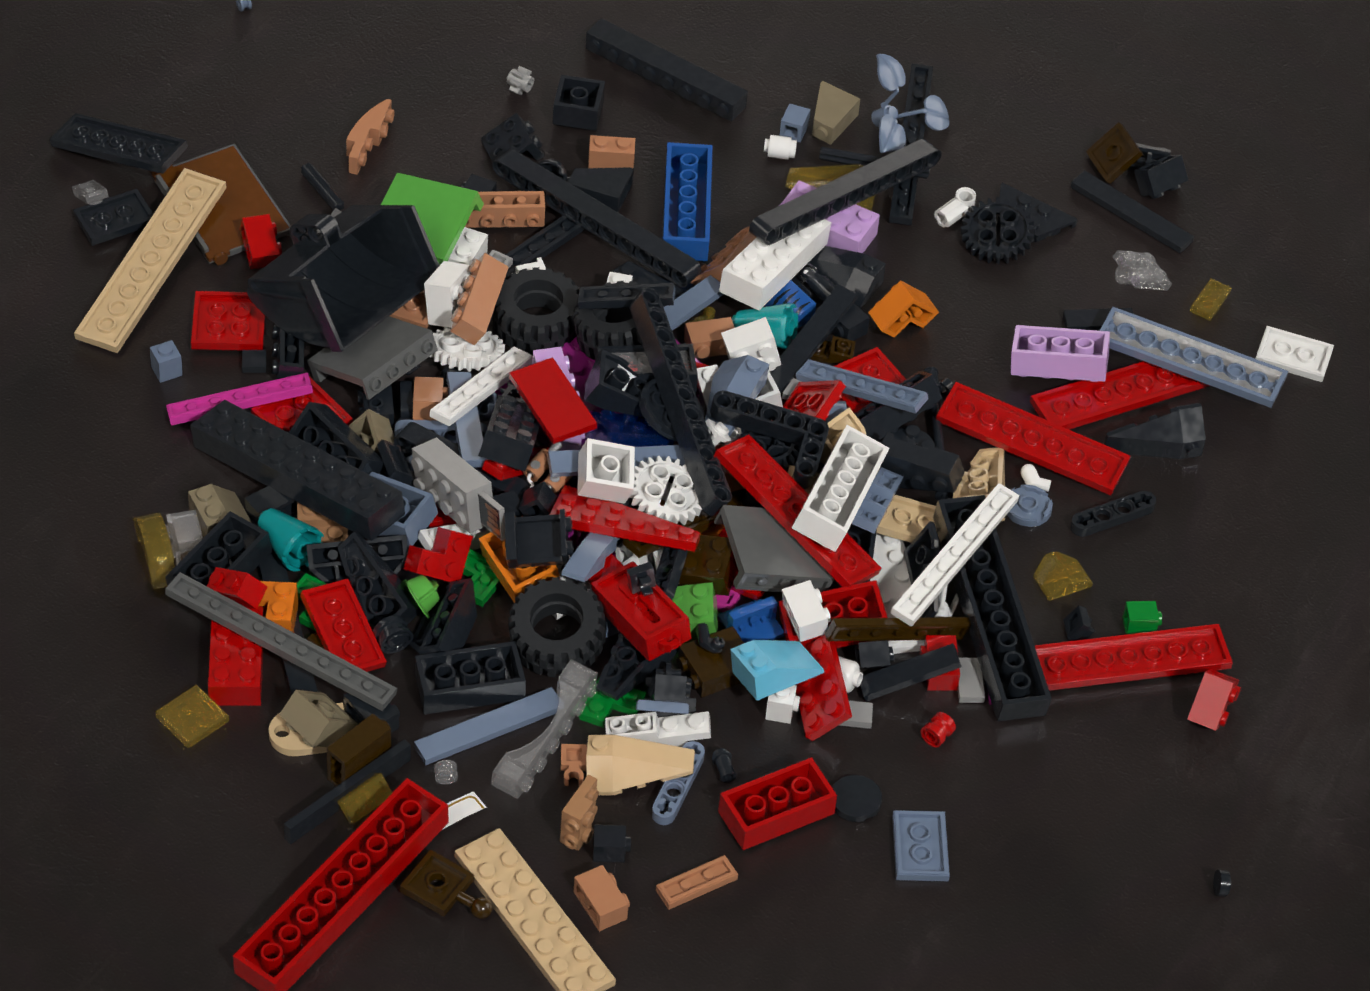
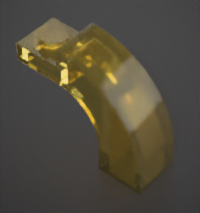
M159 512L134 517L138 542H141L144 549L152 588L154 590L167 587L165 577L175 565L172 546L163 517Z

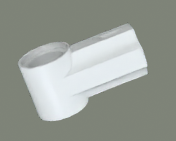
M968 187L958 189L953 199L935 211L934 217L938 224L943 228L949 227L960 218L966 217V212H971V206H975V191Z

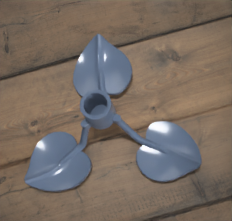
M886 54L876 55L880 84L886 90L893 91L887 100L881 103L882 108L873 111L871 115L874 125L879 127L880 153L897 151L905 146L906 135L904 128L897 124L898 118L924 113L925 123L929 128L936 131L946 129L950 123L948 111L944 102L936 95H930L925 98V109L898 114L894 106L888 105L898 94V87L905 85V72L895 58Z

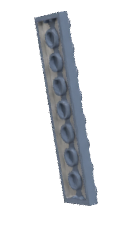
M1112 307L1100 331H1110V349L1272 408L1287 378L1288 371L1115 307Z

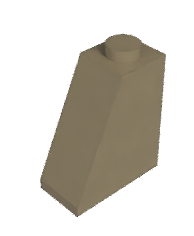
M822 81L820 83L812 136L831 145L858 116L860 98Z

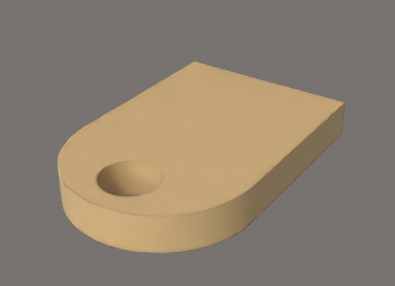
M336 703L342 710H344L343 703ZM279 714L272 719L269 726V739L271 745L278 752L287 756L327 753L328 747L316 746L313 748L304 743L302 740L303 736L288 728L285 724L286 721ZM279 731L289 733L286 737H278L276 735Z

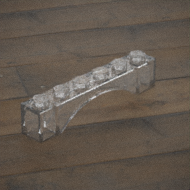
M573 659L569 661L558 677L556 690L558 709L551 724L531 743L505 753L493 770L491 785L516 799L521 796L523 791L526 793L529 791L534 781V775L536 772H542L547 763L546 758L549 753L554 754L556 752L562 734L567 735L573 725V718L575 716L579 717L582 714L587 698H592L595 695L597 672Z

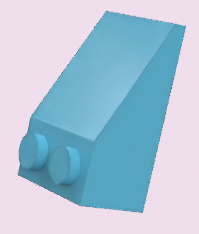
M752 640L730 649L734 675L756 700L824 673L822 666L799 641Z

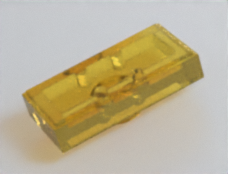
M1210 279L1191 305L1190 312L1211 321L1230 294L1231 287Z
M376 773L337 802L348 822L354 824L381 805L392 794V791L382 773Z

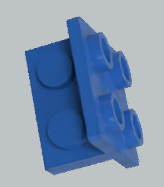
M773 596L766 599L760 598L757 601L753 600L718 614V620L723 627L727 629L733 626L744 643L752 640H776L784 636V630L776 620L777 601Z

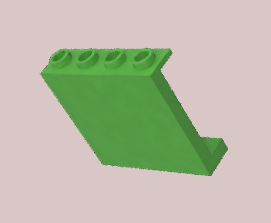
M397 173L381 205H414L438 263L441 265L443 261H448L472 211H481L484 203L478 191Z

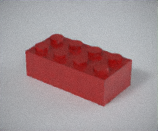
M876 580L855 584L849 588L846 586L820 592L823 601L821 605L823 608L827 607L831 616V622L836 618H888ZM783 600L778 601L780 620L786 641H799L783 605ZM821 636L800 643L805 647ZM835 641L836 648L869 641Z
M258 606L257 609L248 608L264 617L263 606ZM211 620L208 679L209 706H261L263 647Z
M811 757L720 793L718 812L742 850H746L833 815L835 813L837 794Z

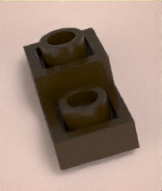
M833 336L831 342L824 341L810 360L821 363H842L854 356L856 341Z

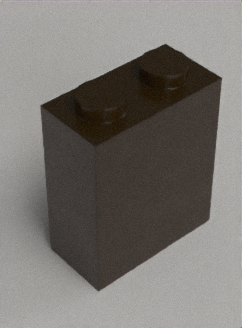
M733 626L710 634L712 638L718 636L719 639H724L725 647L720 653L712 654L699 646L698 639L683 644L681 647L679 646V654L676 658L678 668L682 672L684 671L688 678L692 679L691 688L693 690L696 689L701 698L741 683L732 671L730 649L742 645L744 642Z
M371 714L327 748V779L333 785L338 786L391 749L390 725L385 720H380L376 715Z

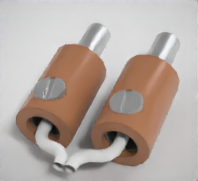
M560 442L552 444L548 450L541 449L528 463L523 473L531 484L530 488L549 469L548 451H559L562 447ZM549 475L544 482L557 494L573 476L551 477Z

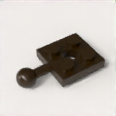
M431 849L400 885L401 893L443 917L457 901L471 908L473 916L478 919H485L492 912V905L488 899L482 897L475 899L465 893L474 881V874ZM433 880H441L444 882V884L442 886L435 887L431 885L430 882Z

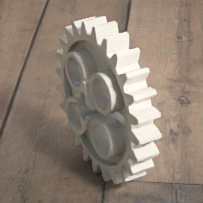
M444 327L443 331L437 330L436 333H433L438 351L430 357H434L435 362L441 361L442 366L448 364L450 369L458 367L459 371L463 368H466L469 372H471V369L480 371L481 368L485 369L504 354L505 344H503L502 339H498V335H491L492 332L488 331L473 345L450 332L451 329Z
M657 456L656 461L649 457L646 463L640 461L639 466L634 467V490L629 498H633L632 506L639 505V511H645L647 514L676 524L680 521L683 525H686L687 520L693 522L695 516L700 515L703 509L699 503L686 464L681 466L680 459L673 463L670 456L666 458V461H663L660 456ZM670 476H672L674 480L664 506H661L660 502Z

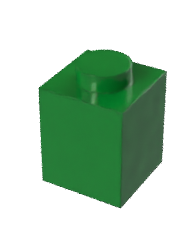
M1126 601L1123 613L1126 635L1157 631L1158 626L1162 625V613L1157 610L1156 601Z

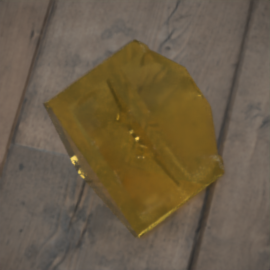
M1050 552L1045 555L1033 576L1049 601L1092 587L1093 585L1078 560L1060 552Z

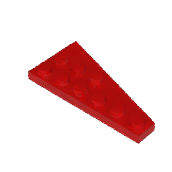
M564 485L549 514H560V509H565L567 517L571 516L572 529L693 552H695L700 540L699 531L623 504L578 496V489L568 485Z

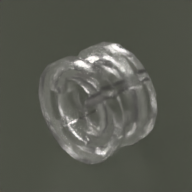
M442 760L434 765L435 780L438 783L450 784L458 779L457 764L454 761Z

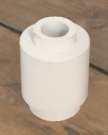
M770 135V139H765L764 152H768L767 157L789 160V158H795L797 141L792 140L791 137Z

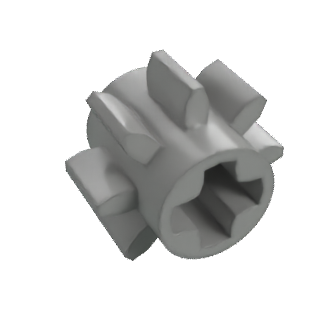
M521 66L518 67V70L512 69L507 77V84L511 85L509 90L520 95L523 94V91L528 93L534 84V77L530 76L532 71Z

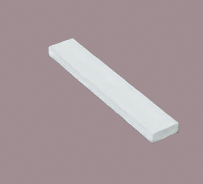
M512 347L430 409V417L447 426H451L510 380L509 372L529 366L532 363L533 356L516 347Z

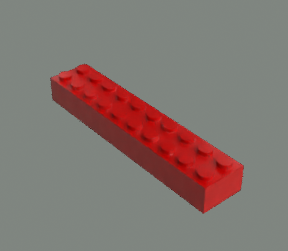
M406 778L233 955L235 974L259 991H288L449 823L448 804Z

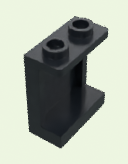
M560 509V514L516 517L515 512L504 513L506 561L509 569L567 564L569 555H573V542L568 540V532H572L571 516L567 517L565 509Z

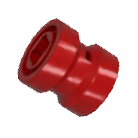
M937 712L931 719V723H927L920 733L927 744L937 748L943 744L946 737L956 730V725L949 715Z

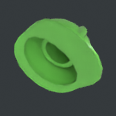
M424 575L416 576L410 580H403L422 612L429 618L428 612L439 601V594L436 591L439 586L438 583L434 580L429 581Z

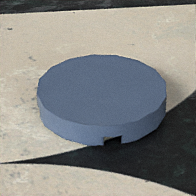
M1021 485L1020 488L1015 489L1014 487L1011 489V491L1020 495L1018 502L1007 513V516L1013 522L1027 527L1039 526L1047 522L1051 516L1053 502L1045 490L1033 485Z

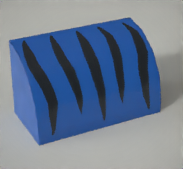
M792 280L765 304L766 306L787 303L795 304L797 308H793V312L798 313V328L807 324L816 310V303Z

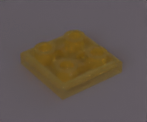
M197 685L155 711L156 717L187 748H190L229 722V716Z

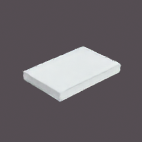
M1266 326L1256 359L1285 369L1289 373L1323 382L1334 345Z

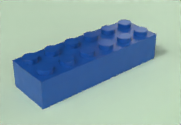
M667 142L663 240L691 256L696 261H708L713 145Z

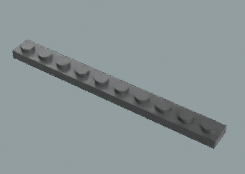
M181 572L166 587L165 595L381 711L386 708L396 695V687Z

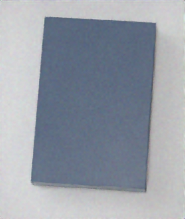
M893 810L896 880L949 881L945 812Z

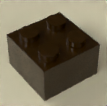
M700 535L695 552L688 551L679 586L713 582L716 595L729 596L737 564L728 537Z

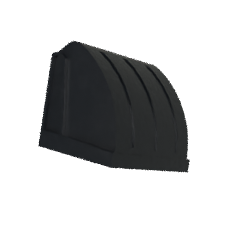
M351 205L335 217L328 214H308L290 227V234L294 245L248 279L247 294L253 304L284 331L307 343L331 348L332 352H342L425 289L424 283L440 265L414 205Z

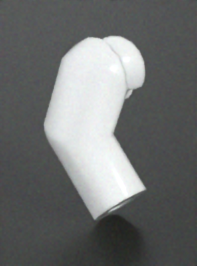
M1026 464L1021 468V476L1026 485L1037 486L1049 492L1051 480L1040 478L1032 464Z

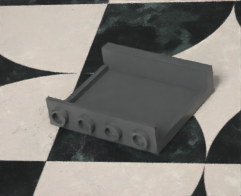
M389 316L344 351L332 352L331 348L325 347L307 361L315 381L321 382L330 375L363 386L366 398L370 400L438 351L432 330Z
M723 505L714 523L725 526L739 570L733 581L735 589L782 592L784 588L809 580L814 589L818 588L820 592L827 591L830 588L834 578L765 508Z

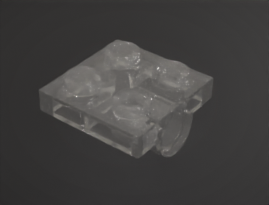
M1117 250L1113 255L1114 260L1119 265L1115 272V278L1119 284L1168 291L1172 285L1167 278L1166 272L1158 266L1154 256L1150 253Z

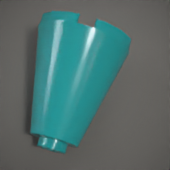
M793 303L762 307L760 310L754 308L740 310L732 317L735 328L766 317L777 348L783 350L787 349L791 340L795 339L798 332V313L793 312V308L797 307Z
M274 508L263 511L259 516L258 527L269 533L271 546L283 565L290 571L296 572L300 571L299 567L303 565L308 567L306 545L322 543L321 538L324 537V534L318 528Z

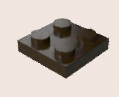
M1119 122L1086 151L1105 181L1109 184L1143 156V153L1128 131Z

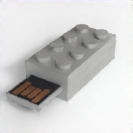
M437 437L412 448L413 459L411 464L414 469L415 479L413 483L415 488L431 493L436 506L445 515L450 516L456 521L458 526H462L469 533L486 527L500 540L505 539L504 507L493 499L491 481Z

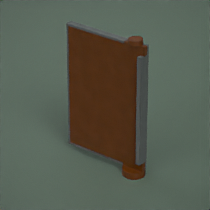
M235 144L171 165L163 174L149 171L164 196L167 195L184 168L226 182L225 191L193 238L209 264L215 262L217 265H222L228 260V257L245 251L240 231L241 221L244 217L270 214L271 222H275L277 227L276 239L290 235L291 225Z

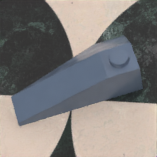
M750 355L724 361L713 376L705 421L710 419L718 423L710 414L713 397L718 391H729L756 399L766 384L770 364ZM723 423L728 428V435L730 437L736 427Z

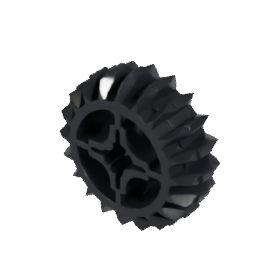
M744 430L743 434H740L739 439L750 435L787 473L790 465H796L801 446L749 430Z

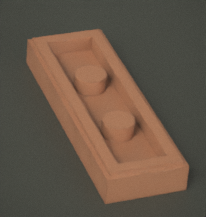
M723 855L657 884L656 892L668 910L737 880L738 873L727 857Z

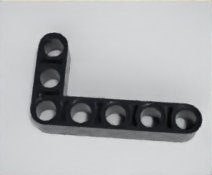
M722 390L715 393L710 409L711 417L714 420L801 446L792 478L803 489L812 486L829 431V426L825 420Z

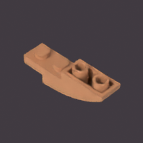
M386 99L370 109L350 131L346 139L349 173L358 175L361 166L366 164L367 151H371L373 145L379 146L382 138H386L388 123L393 122L395 113L391 109V100Z

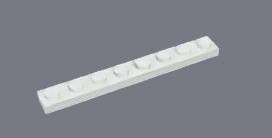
M998 483L892 607L891 614L912 627L1018 502L1020 495Z

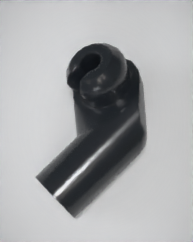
M705 623L698 624L696 632L699 646L712 654L722 652V649L725 647L724 639H719L718 636L710 637L708 625Z

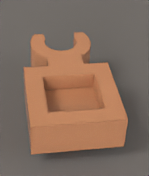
M561 744V771H565V786L569 785V779L573 777L579 780V786L584 781L583 771H587V744Z

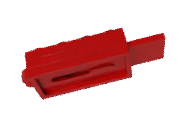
M610 554L606 557L604 568L587 580L597 595V600L601 601L605 617L648 661L666 652H671V650L679 646L681 647L683 643L690 640L689 617L657 585L652 587L653 593L647 596H643L641 591L632 594L629 589L627 569L638 565L634 561L623 565L613 554Z

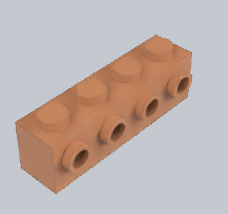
M544 191L478 192L484 205L481 211H472L465 225L466 228L544 227Z
M486 253L479 260L474 259L469 267L471 275L466 278L463 284L465 291L457 301L459 308L455 310L451 317L453 324L450 332L473 345L486 334L509 268L507 265Z

